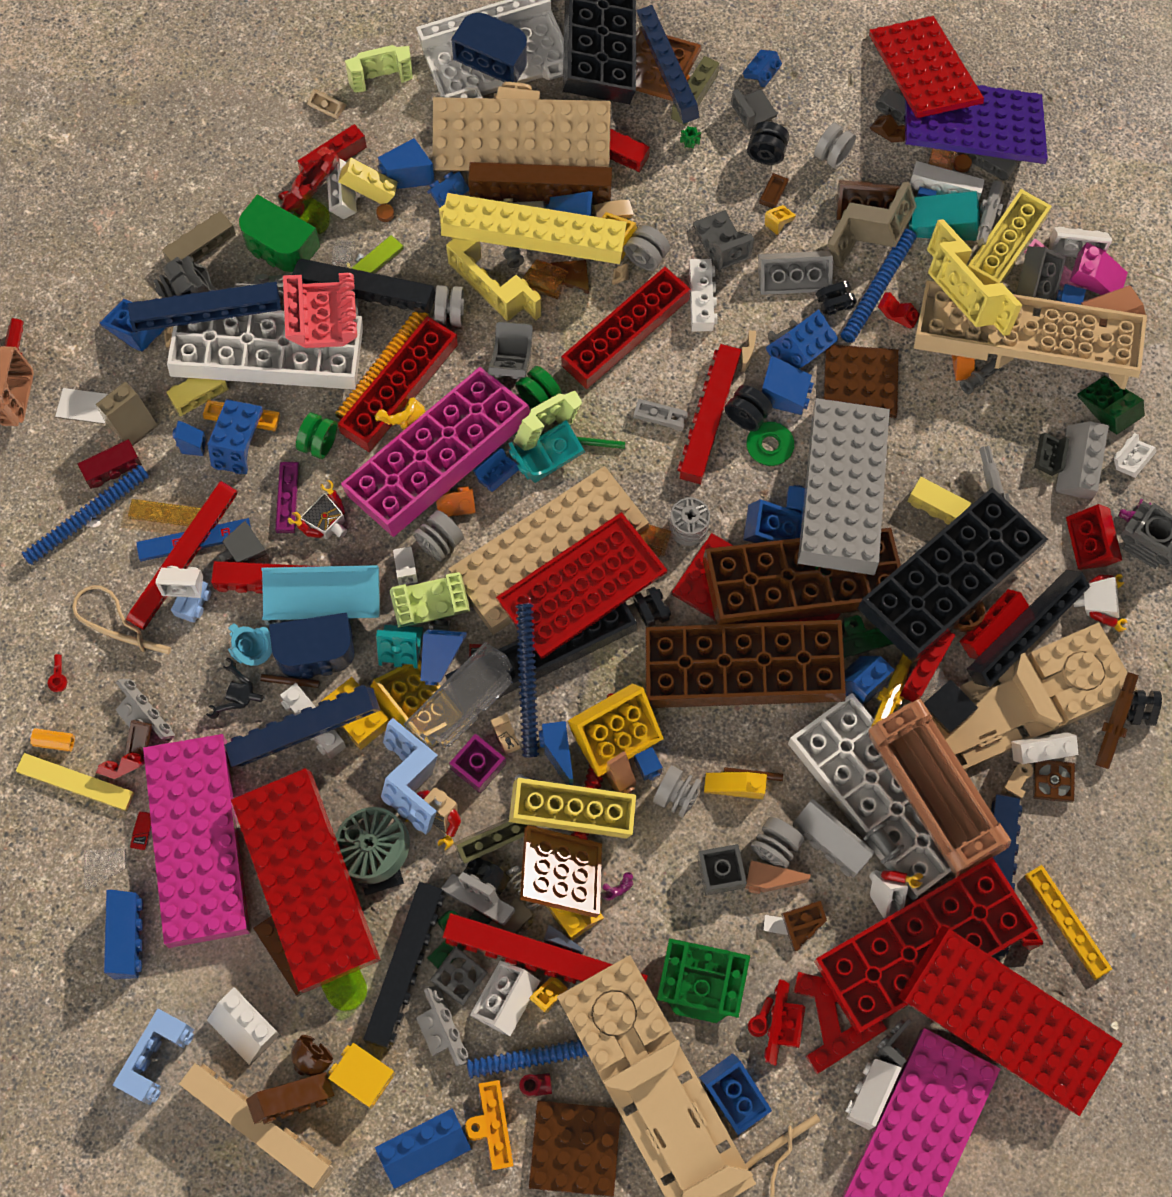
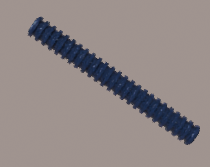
M517 604L516 608H518V611H516V614H518L516 620H518V624L516 626L519 629L517 630V633H519V636H517V639H519L517 651H519L518 657L520 658V661H518V664H520L518 676H520L519 682H521V685H519V688H521L519 692L521 698L519 700L521 701L520 707H522V710H520V713H522L520 725L522 726L521 732H523V735H521V738H523L521 750H523L522 756L529 758L539 756L537 752L539 749L537 746L539 734L536 732L538 731V728H536V725H538V722H536L538 710L535 708L537 706V703H535V700H537V697H535L537 685L534 683L536 682L534 675H536V672H534L536 660L533 658L535 657V654H533V651H535V648H533L535 644L533 638L535 636L532 633L534 632V629H532V626H534V623H532L534 611H532L533 605Z

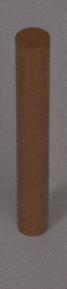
M261 674L260 678L261 682L287 685L297 683L298 686L319 688L320 685L319 680Z
M724 767V772L767 774L766 780L783 782L782 773Z

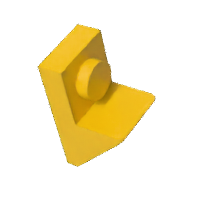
M784 205L766 211L765 226L776 235H779L784 225L792 222L796 215Z
M550 977L529 999L542 1011L548 1013L558 1001L557 996L567 991L568 988L557 978Z

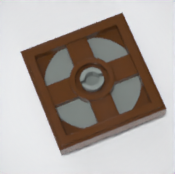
M1053 760L1034 762L1033 799L1073 803L1075 763Z

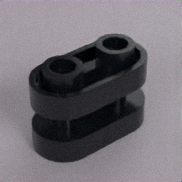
M848 281L823 287L816 292L815 295L818 302H823L821 304L823 314L831 316L838 311L850 310L855 307L857 300L855 295L850 293L852 288Z
M653 586L646 589L647 596L643 597L639 592L632 597L646 627H655V620L657 619L661 623L670 620L671 611L668 605H664L660 589H656ZM648 603H651L655 612L651 613L647 605Z
M1135 690L1126 720L1131 725H1140L1141 721L1145 720L1147 726H1156L1162 706L1161 692L1150 691L1149 696H1146L1144 690Z

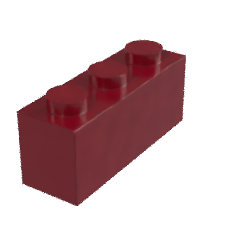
M129 439L77 463L90 489L98 488L105 482L117 479L122 474L132 471L133 468L137 469V465H142Z

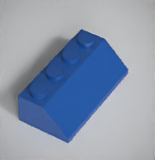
M106 890L104 973L114 980L138 978L139 972L142 971V961L139 960V952L142 951V940L139 939V931L143 929V921L140 919V911L143 910V899L135 892Z
M453 1108L375 1147L394 1189L472 1150Z

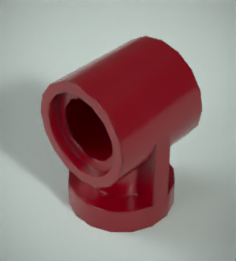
M550 1073L525 1075L521 1078L519 1084L521 1093L527 1098L552 1094ZM527 1081L535 1082V1090L531 1092L524 1089L525 1083Z

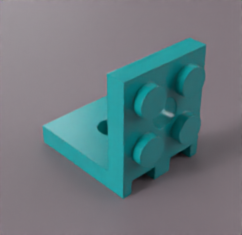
M384 625V630H377L378 665L382 666L383 662L394 663V667H402V664H413V668H418L423 627L405 626L398 628L397 625Z

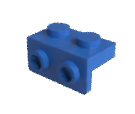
M760 50L743 71L744 78L758 80L760 86L765 87L782 66L777 51Z
M451 171L443 176L445 178L444 181L439 183L437 180L429 185L431 189L427 193H431L439 208L445 205L447 193L463 195L469 191V187L460 172L454 174Z
M499 448L476 467L474 473L479 483L493 492L519 471V468L517 467L518 464L508 458L502 448Z

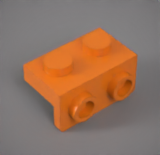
M468 486L458 487L457 491H450L449 489L436 501L437 510L443 512L448 517L476 513L473 489H469Z

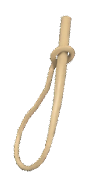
M92 585L78 592L74 598L72 605L73 613L85 625L106 636L139 646L142 652H145V648L170 654L171 647L143 640L141 631L126 622L120 609L119 600L112 591L103 586ZM92 589H100L108 593L115 601L117 612L124 626L137 632V638L105 629L82 618L77 613L76 608L80 596Z
M817 1114L793 1129L789 1125L787 1133L774 1140L746 1163L747 1168L750 1169L759 1160L788 1143V1150L775 1162L770 1182V1197L775 1196V1178L778 1167L791 1153L792 1139L819 1123L820 1119Z

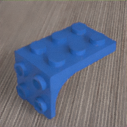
M818 309L790 331L766 347V351L770 356L800 369L838 341L839 338Z
M226 399L207 444L210 463L213 468L236 474H247L249 445L263 412L262 406Z

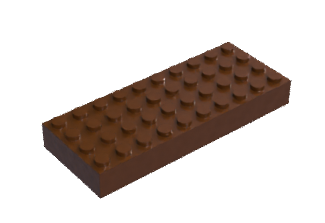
M881 529L879 564L875 575L818 567V570H815L816 566L798 564L800 538L705 549L703 564L716 625L766 623L859 611L857 608L861 600L901 566L892 529Z
M842 620L646 627V696L651 708L845 702Z

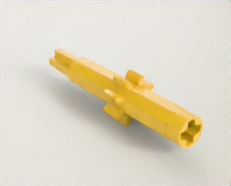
M902 654L898 665L895 667L887 688L883 687L877 699L881 700L872 726L892 714L894 709H898L899 705L903 702L904 697L900 696L911 665V661L904 654Z

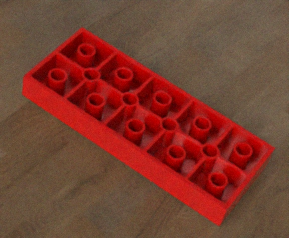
M305 768L231 799L298 991L308 992L381 961L312 772Z
M993 857L815 959V965L857 1035L909 1006L899 999L898 996L941 926L951 929L990 956L996 955L1038 929Z
M941 926L898 996L899 999L1078 1116L1082 1114L1123 1043L944 926Z

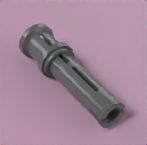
M996 358L980 370L973 371L967 379L960 381V387L966 394L973 393L976 387L982 386L989 376L999 370L995 368Z

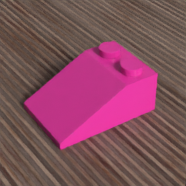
M1086 243L1077 254L1069 281L1099 295H1104L1123 288L1128 272L1103 249Z

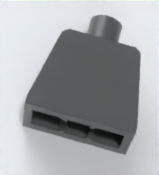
M244 521L222 541L227 550L219 554L218 557L221 562H230L234 559L235 562L249 563L267 555V552L248 523Z

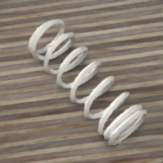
M517 865L509 869L506 874L509 877H513L510 882L516 883L514 889H520L518 891V895H520L521 887L516 888V886L521 882V879L512 882L516 876L522 873V871L518 872L520 866ZM527 901L525 907H527L528 910L531 911L538 907L540 904L534 903L532 905L527 906V904L529 903Z

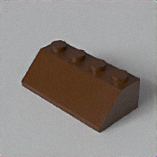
M839 180L836 220H841L843 212L847 209L849 203L889 209L890 203L893 202L896 196L897 189L902 184Z

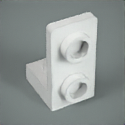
M412 547L394 549L393 554L399 585L418 583Z

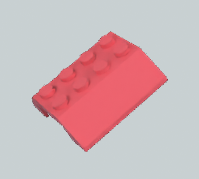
M339 273V282L303 284L302 275L283 276L285 338L304 348L341 347L357 338V323L353 321L356 319L355 293L352 291L354 289V275L352 273Z

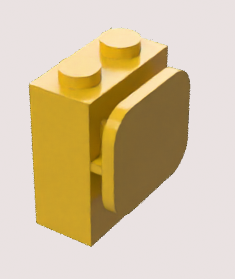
M352 1043L351 1046L347 1045L341 1053L343 1058L338 1064L335 1063L331 1067L328 1079L372 1109L396 1073L361 1047Z

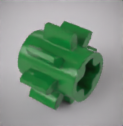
M687 126L685 130H681L680 143L684 142L685 148L694 149L696 144L700 145L701 132L697 131V127Z

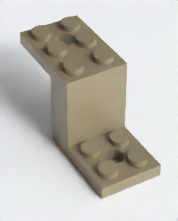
M903 182L901 187L897 189L896 196L893 202L890 203L889 209L849 203L847 209L843 212L840 222L837 223L832 237L828 240V247L836 267L843 268L856 241L896 247L916 208V202L909 182Z

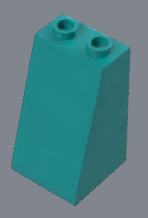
M977 191L914 197L916 208L912 214V220H909V229L915 232L917 238L931 239L937 221L944 219L962 240L976 241L980 225Z

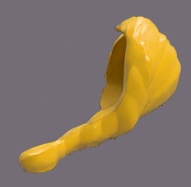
M412 397L408 400L404 411L388 416L385 410H379L375 415V420L383 421L388 425H400L404 431L422 416L426 410L418 400Z

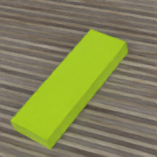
M390 235L355 264L352 269L376 273L399 254L404 247Z

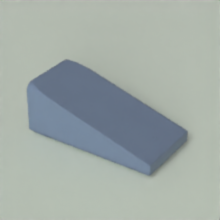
M548 926L544 943L584 954L582 947L553 926Z

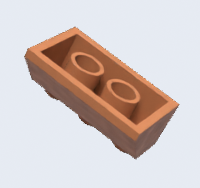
M1130 285L1081 303V305L1146 315L1143 303ZM1100 318L1099 326L1106 327L1107 319Z

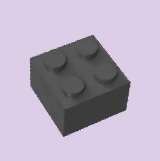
M738 844L698 851L697 859L705 896L745 889L747 882Z

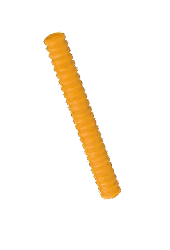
M412 312L408 320L405 321V324L402 325V329L398 330L392 341L388 343L382 354L378 356L379 358L375 360L376 363L372 364L369 371L365 373L362 380L356 385V390H352V393L345 399L339 410L335 412L340 420L428 316L427 313Z

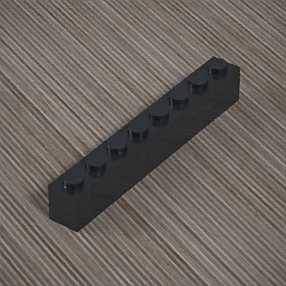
M302 258L297 261L292 275H302L303 284L339 282V273H352L354 275V289L352 291L355 293V299H363L370 303L377 302L384 306H396L403 310L410 309L418 313L425 312L430 314L435 301L436 292L433 285Z
M1066 569L966 669L975 684L990 688L1020 658V655L1025 653L1090 588L1083 572Z
M423 882L418 883L363 1038L366 1043L389 1050L390 1045L394 1046L397 1033L395 1031L397 1025L401 1026L404 1005L408 1006L411 998V993H409L411 985L415 986L418 978L416 970L418 965L422 966L425 958L423 950L425 946L430 944L432 934L429 933L432 926L435 927L439 915L436 913L438 907L442 908L445 901L443 889Z

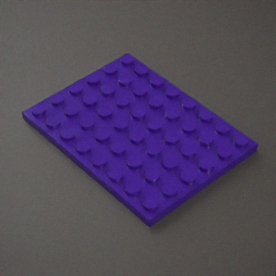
M977 85L984 97L983 104L921 118L915 117L905 99L906 145L1046 164L1048 160L1042 94Z

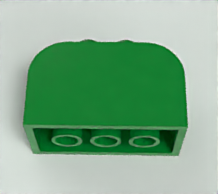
M258 194L240 215L239 225L247 249L256 258L265 260L271 267H277L285 272H293L298 260L301 258L310 260L320 248L316 227Z

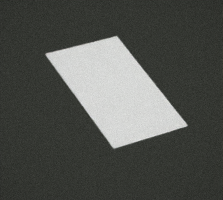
M63 388L55 417L105 423L96 403L108 394Z

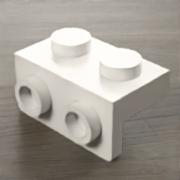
M1134 433L1131 438L1127 439L1124 447L1114 456L1116 470L1136 478L1156 453V447L1139 441V435Z

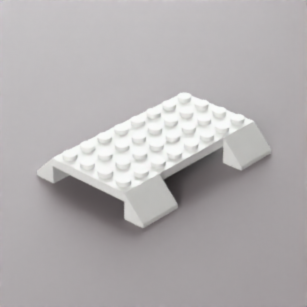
M504 0L416 27L423 54L441 97L483 98L482 96L497 92L498 86L502 87L504 83L453 60L451 39L464 18L472 13H484L497 17L499 20L519 28L526 35L527 66L517 83H526L542 77L551 80L563 76L564 37L551 11V0Z

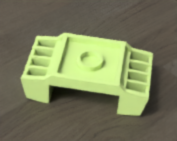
M391 45L361 52L356 57L345 60L348 81L354 92L366 91L365 79H373L395 72L399 73L401 83L413 79L409 46L396 47Z
M576 391L565 395L557 394L532 408L529 415L521 421L522 423L513 442L524 451L536 446L544 425H550L555 420L559 424L567 420L571 425L582 404Z
M460 572L447 574L445 578L406 586V584L395 586L389 590L398 628L470 612Z

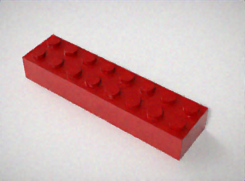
M663 267L561 356V366L585 389H588L688 302L691 289L667 267Z
M427 316L338 423L340 434L370 453L392 426V424L388 425L380 420L376 421L375 415L377 412L385 410L388 416L404 411L408 400L418 395L458 346L457 334Z

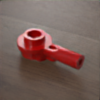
M61 654L54 655V674L50 676L47 683L49 689L57 693L64 691L68 684L67 678L62 674Z
M766 997L759 1015L751 1018L748 1022V1031L754 1037H762L768 1031L766 1018L774 1002L770 997Z

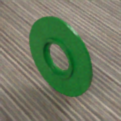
M763 422L757 431L749 432L746 447L749 455L756 462L766 466H777L786 462L791 457L794 450V438L785 426L776 422ZM766 437H774L779 445L776 450L768 451L764 449L762 441Z

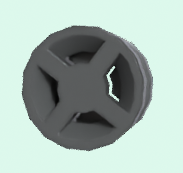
M509 247L503 252L509 268H516L524 263V257L520 255V248Z

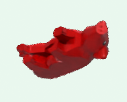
M322 147L318 150L293 182L291 191H284L278 195V198L282 201L280 206L282 209L288 212L294 211L302 216L305 208L303 201L310 199L317 192L339 162V157L333 149L330 150L327 147Z

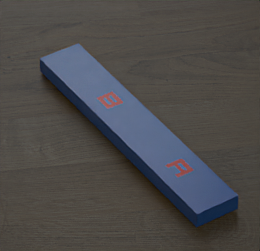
M249 518L216 525L215 528L210 530L211 534L206 541L202 542L199 547L202 549L223 544L222 541L244 521L251 528ZM184 532L136 542L140 562L168 556Z

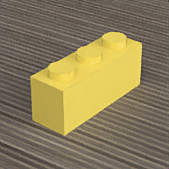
M350 158L341 168L338 180L339 183L379 204H387L395 196L398 183L353 158Z
M188 378L185 382L171 387L166 393L181 417L206 403L207 400H211L229 389L225 380Z
M920 477L907 501L913 507L926 511L930 516L943 520L947 525L955 520L971 504V502L923 477Z

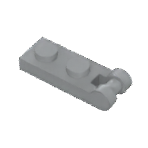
M638 399L633 418L671 427L677 431H683L685 426L684 420L687 419L688 413L685 410ZM672 416L677 417V420L671 419Z

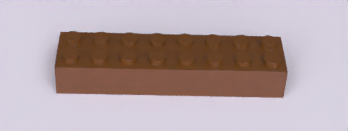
M470 162L469 193L470 197L494 201H504L503 199L513 198V202L544 201V203L549 204L550 197L590 191L593 192L592 205L611 201L612 167Z

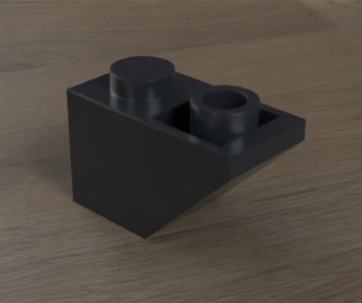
M479 857L469 861L463 871L468 875H475L484 884L490 883L496 888V894L499 895L511 880V877L497 865Z

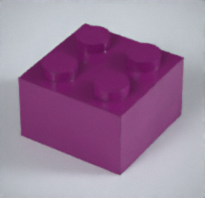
M474 734L449 762L450 770L481 794L504 768L506 759L478 735Z

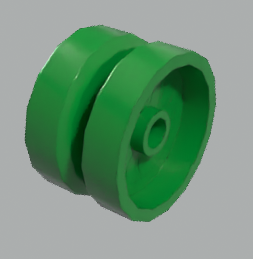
M534 366L527 372V377H522V379L515 383L517 392L530 408L538 406L557 394H562L554 378L540 366Z
M310 412L304 418L296 438V449L306 454L311 451L312 456L323 460L330 452L335 441L338 427L337 422L328 418L322 420V416Z

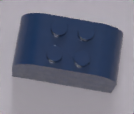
M472 13L464 18L451 39L453 60L502 82L517 83L527 66L526 35L519 28L510 23H505L497 17L484 13Z
M347 613L269 624L273 656L281 672L288 677L310 679L314 675L320 674L322 676H329L333 672L346 669L354 659L352 629Z

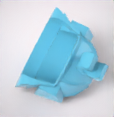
M235 623L228 627L231 631L229 634L232 637L231 647L228 650L231 657L240 664L260 665L271 656L270 631L266 627L252 629L242 626L239 628Z

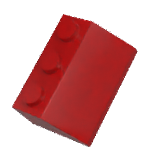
M1096 504L1066 517L1079 570L1107 567L1122 561L1110 508Z

